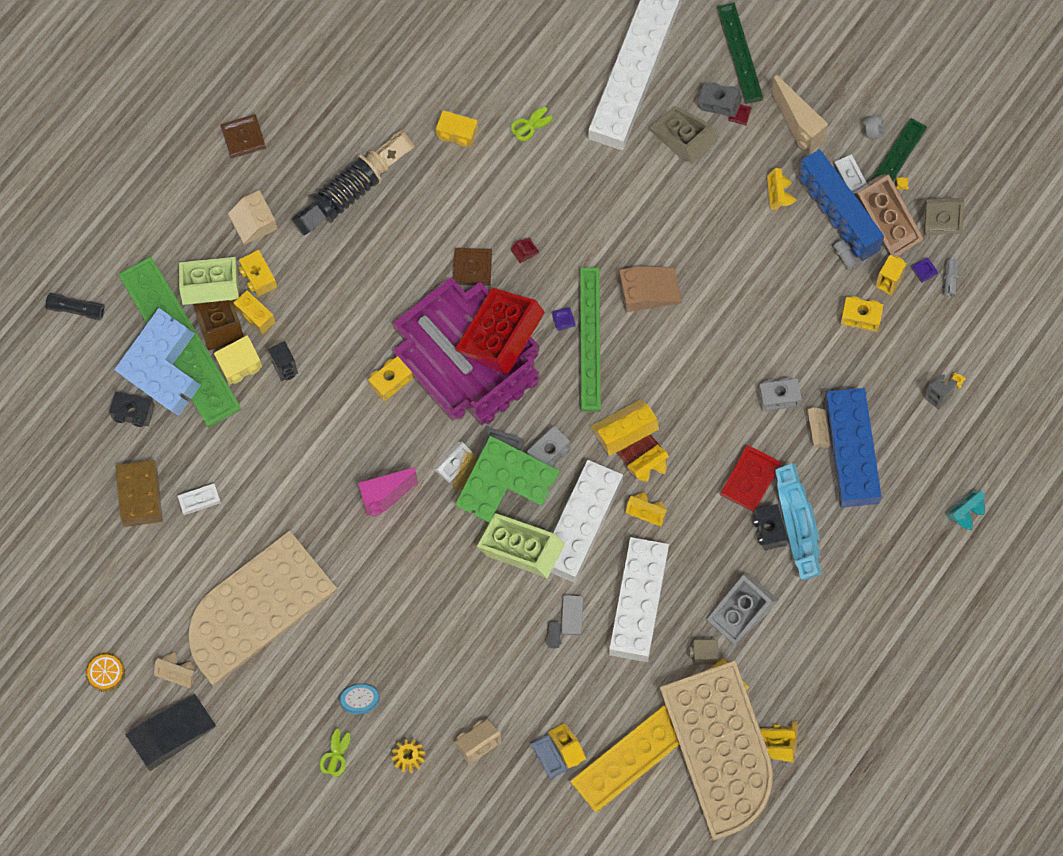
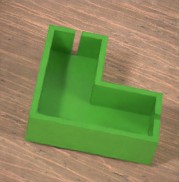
M490 436L455 505L469 513H472L473 510L476 511L475 516L489 523L508 489L543 506L550 492V489L547 487L548 485L551 487L554 485L560 470Z

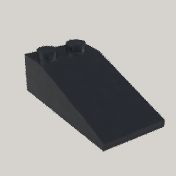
M194 694L141 723L125 735L148 770L152 771L217 726Z

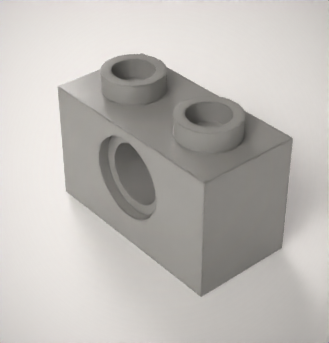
M789 377L776 382L767 380L759 386L762 412L799 407L801 405L802 399L798 379ZM782 391L785 395L778 396L775 392Z
M553 426L527 451V454L554 467L560 457L563 458L570 452V440ZM547 448H553L555 452L552 454H548L545 452V450Z

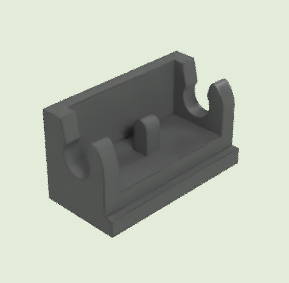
M945 374L939 376L934 383L931 382L924 397L938 410L951 398L957 385L954 379L949 381L947 385H943L941 381L945 378Z

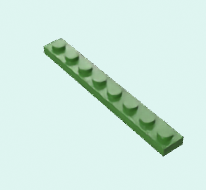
M581 268V412H601L599 268Z

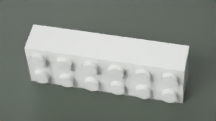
M587 460L554 530V534L565 543V546L550 573L573 583L577 582L623 483V474Z
M630 537L610 644V656L648 662L669 544Z

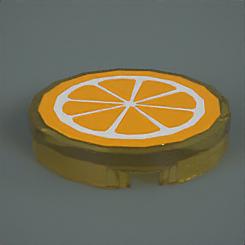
M100 653L94 656L88 662L85 670L89 685L100 692H111L117 689L125 678V667L121 659L111 653Z

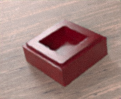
M740 104L736 117L730 116L729 121L747 126L752 107Z

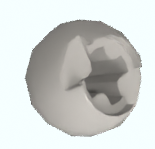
M878 116L866 119L864 122V126H866L865 135L870 139L882 137L885 133V130H883L884 120Z

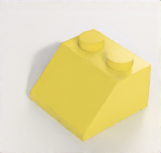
M248 335L214 353L218 367L229 385L240 382L243 377L249 374L253 375L262 368L261 361Z

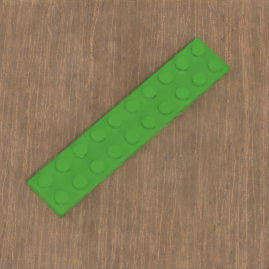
M152 257L119 273L118 275L147 324L158 308H160L195 333L173 365L201 384L191 400L206 426L210 428L241 411L239 403Z

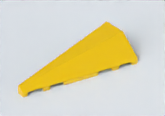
M797 721L791 722L789 726L780 727L779 724H773V728H760L770 759L794 762L797 750Z

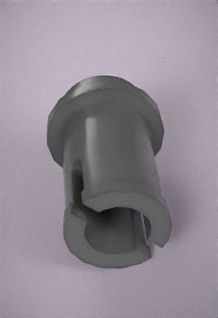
M551 622L548 625L549 635L546 643L549 648L556 649L562 644L560 640L561 624Z

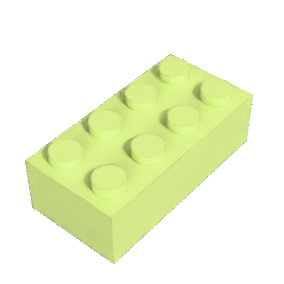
M495 513L477 547L487 557L548 578L565 543L554 533Z

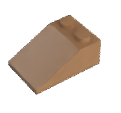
M633 267L620 270L619 280L626 313L682 303L675 267Z

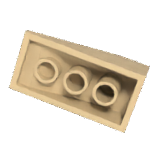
M776 75L773 80L771 94L798 146L810 154L825 141L828 123Z

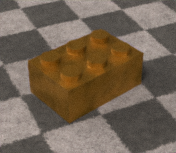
M150 460L116 465L120 517L124 527L163 522L158 469L155 461Z

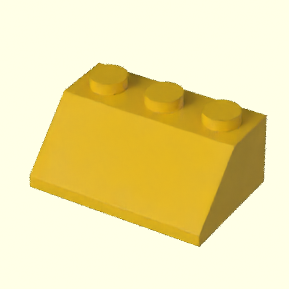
M638 400L590 426L608 456L659 430L657 417L649 405L642 400Z

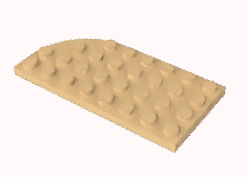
M288 531L211 590L197 606L189 627V645L195 663L213 687L338 591L337 587L291 531Z
M733 661L660 687L713 840L741 831L754 822L764 810L773 785L771 759L737 662Z

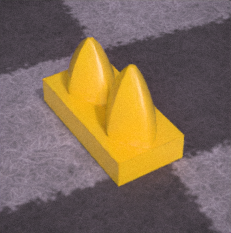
M775 168L767 175L769 204L771 210H778L781 206L795 203L797 199L784 191V188L789 187L792 182L782 174V169Z
M656 445L627 465V468L637 479L648 482L652 468L661 474L666 473V459L669 456L663 448Z
M644 491L634 497L630 496L625 513L661 527L667 509H665L662 501L653 504L649 503L647 494Z

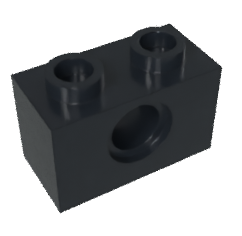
M284 341L268 349L271 362L280 380L287 381L293 379L298 374V370L286 342Z
M115 392L109 413L111 418L117 423L129 422L136 427H149L155 405L153 400L149 398ZM131 408L136 409V411L132 414L127 413L128 410Z
M778 504L755 509L752 521L754 527H758L759 534H757L759 545H763L764 551L787 546L788 537ZM772 525L774 530L767 531L764 526Z

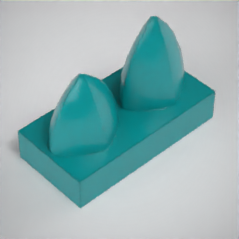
M974 490L946 513V516L949 520L956 521L961 527L973 530V520L969 511L971 510L978 515H985V503L983 500L986 497L982 490Z

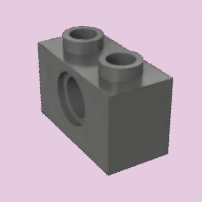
M705 82L698 103L702 111L736 117L742 96L740 90L736 87H726L718 83Z

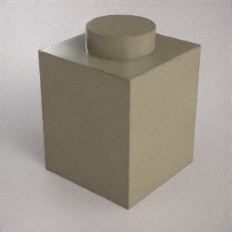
M694 640L693 646H690V658H694V664H716L719 659L718 640Z

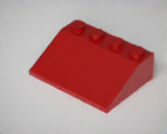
M492 288L455 350L492 370L508 374L545 314V311L535 299Z

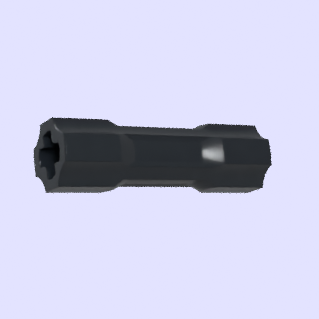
M49 293L46 298L45 308L101 321L104 316L105 305Z

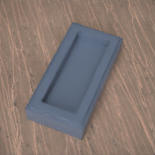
M549 735L531 743L549 779L567 771V767Z

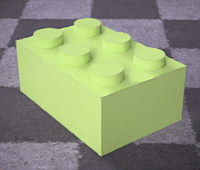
M236 257L179 262V289L182 304L238 299L239 278Z

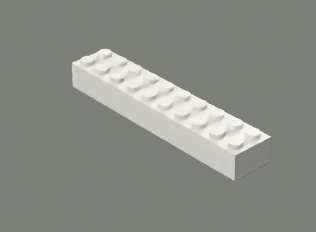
M640 0L589 128V140L622 151L624 150L682 0Z

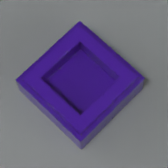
M928 257L911 268L921 283L938 274L937 269Z
M570 307L552 312L557 331L575 327Z

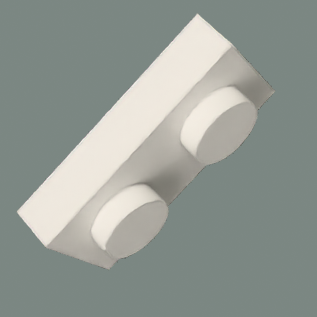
M852 154L835 161L839 174L852 192L867 184Z
M215 484L178 495L184 515L221 503Z

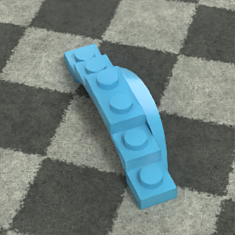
M789 464L776 469L777 486L795 564L799 569L801 580L805 581L822 575L818 558L821 556L817 541L820 538L812 504L807 501L804 484L799 481L796 465Z

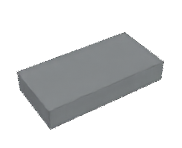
M564 595L562 635L581 636L583 596Z

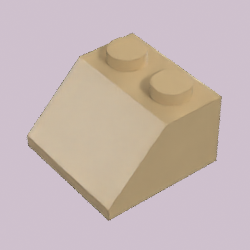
M260 190L243 197L228 213L244 245L277 230L276 221Z
M488 719L485 722L479 721L469 733L463 732L456 738L455 746L468 765H471L502 743L501 734Z

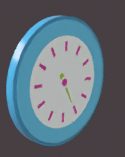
M367 684L353 685L342 692L340 705L348 713L364 714L370 712L378 705L380 700L379 693L373 686Z

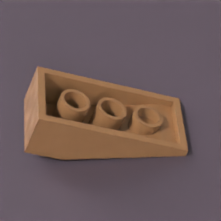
M889 174L880 175L852 192L884 234L882 245L889 255L898 256L924 240Z

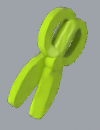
M542 107L531 115L529 121L526 119L514 121L511 125V132L516 135L518 141L526 142L534 136V129L543 128L553 120V116L541 118L547 112V108ZM519 124H525L517 130H515L516 126H518ZM530 130V133L527 136H521Z
M336 729L331 739L332 753H326L321 758L319 764L320 770L324 774L338 777L344 773L346 762L341 755L345 753L350 744L351 734L349 732L345 734L340 742V730ZM331 758L326 770L324 767L325 761ZM338 760H340L341 768L338 772H335Z

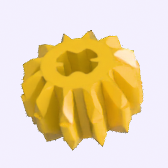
M404 739L405 745L403 746L398 742L397 747L399 750H392V753L395 754L392 757V761L397 762L395 768L398 769L402 766V773H405L407 768H409L410 773H413V767L420 770L421 768L418 763L424 764L425 759L421 757L426 755L425 751H420L422 745H416L415 740L408 744V740ZM409 753L410 755L412 753V759L409 760L407 758L406 760L405 754Z

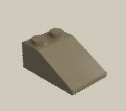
M677 106L672 107L649 128L673 152L691 164L718 141L711 124Z

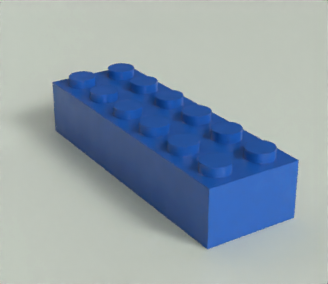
M819 149L802 159L798 175L800 183L803 186L806 185L809 189L811 198L813 200L816 199L820 204L821 211L828 215L832 226L840 231L841 238L851 246L854 256L856 258L859 257L863 262L881 251L884 234L823 152Z
M865 388L827 391L825 404L832 441L840 506L844 508L879 504L882 496Z

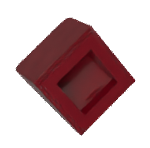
M530 237L516 241L511 248V252L519 263H523L539 253Z

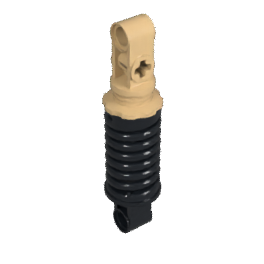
M404 130L398 131L376 151H370L367 157L358 155L355 162H351L338 175L330 179L328 183L323 185V188L317 190V193L310 194L309 200L311 204L292 218L293 223L301 234L306 235L310 233L323 220L329 223L334 222L339 213H343L344 209L349 208V204L353 205L355 200L360 199V195L364 196L366 191L371 190L372 186L380 184L382 181L380 175L386 173L389 170V166L413 149L414 144Z

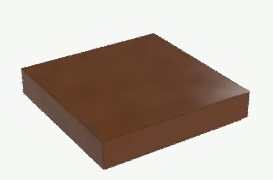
M256 114L220 124L231 159L266 149Z
M455 248L453 280L458 285H476L481 282L484 286H491L492 249Z

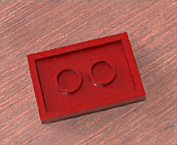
M747 445L720 495L755 513V509L758 508L776 475V469L780 468L782 462Z

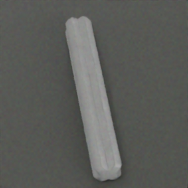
M426 315L421 317L418 321L419 325L464 374L470 373L473 366L461 353L455 350L456 347Z

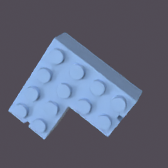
M158 308L114 370L179 416L189 403L180 396L181 393L192 399L201 384L173 365L195 333Z

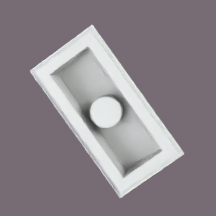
M457 442L433 467V470L450 483L475 455L463 442Z

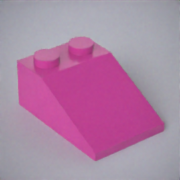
M415 467L358 483L367 516L375 517L381 515L418 483Z

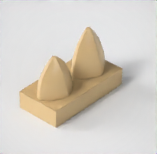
M175 652L166 655L163 659L157 658L154 664V676L191 689L195 668L191 661L178 666Z

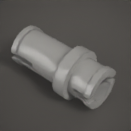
M844 240L834 245V248L837 250V256L841 257L848 270L858 265L850 252V246H847Z

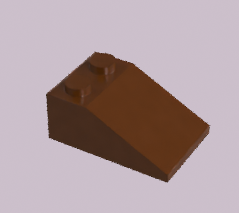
M232 300L193 304L208 351L232 344L244 337Z

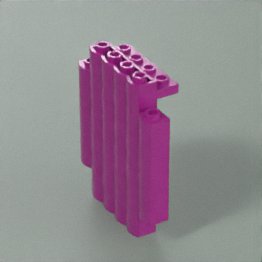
M452 277L393 322L395 331L404 339V342L393 350V355L395 358L398 356L412 371L415 381L451 421L461 419L466 414L465 411L468 410L482 426L485 423L490 424L495 419V415L500 411L501 413L505 412L510 407V402L521 399L525 394V390L528 388L533 389L538 385L540 376L539 372L534 368V359L539 355V345L530 337L508 374L492 370L463 355L473 366L470 373L464 374L418 323L420 318L426 315L455 347L458 345L489 291L479 282L465 293Z

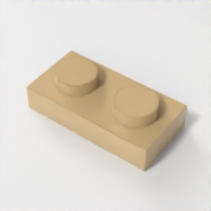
M815 407L808 409L814 446L831 447L832 441L826 410Z

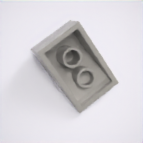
M750 574L743 575L707 620L736 646L770 612L779 600Z

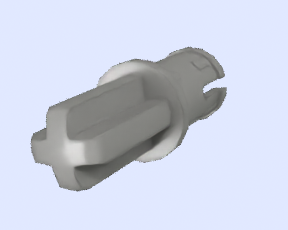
M956 259L947 260L946 275L944 276V295L951 297V294L952 297L956 296V285L959 280L957 276L958 260Z

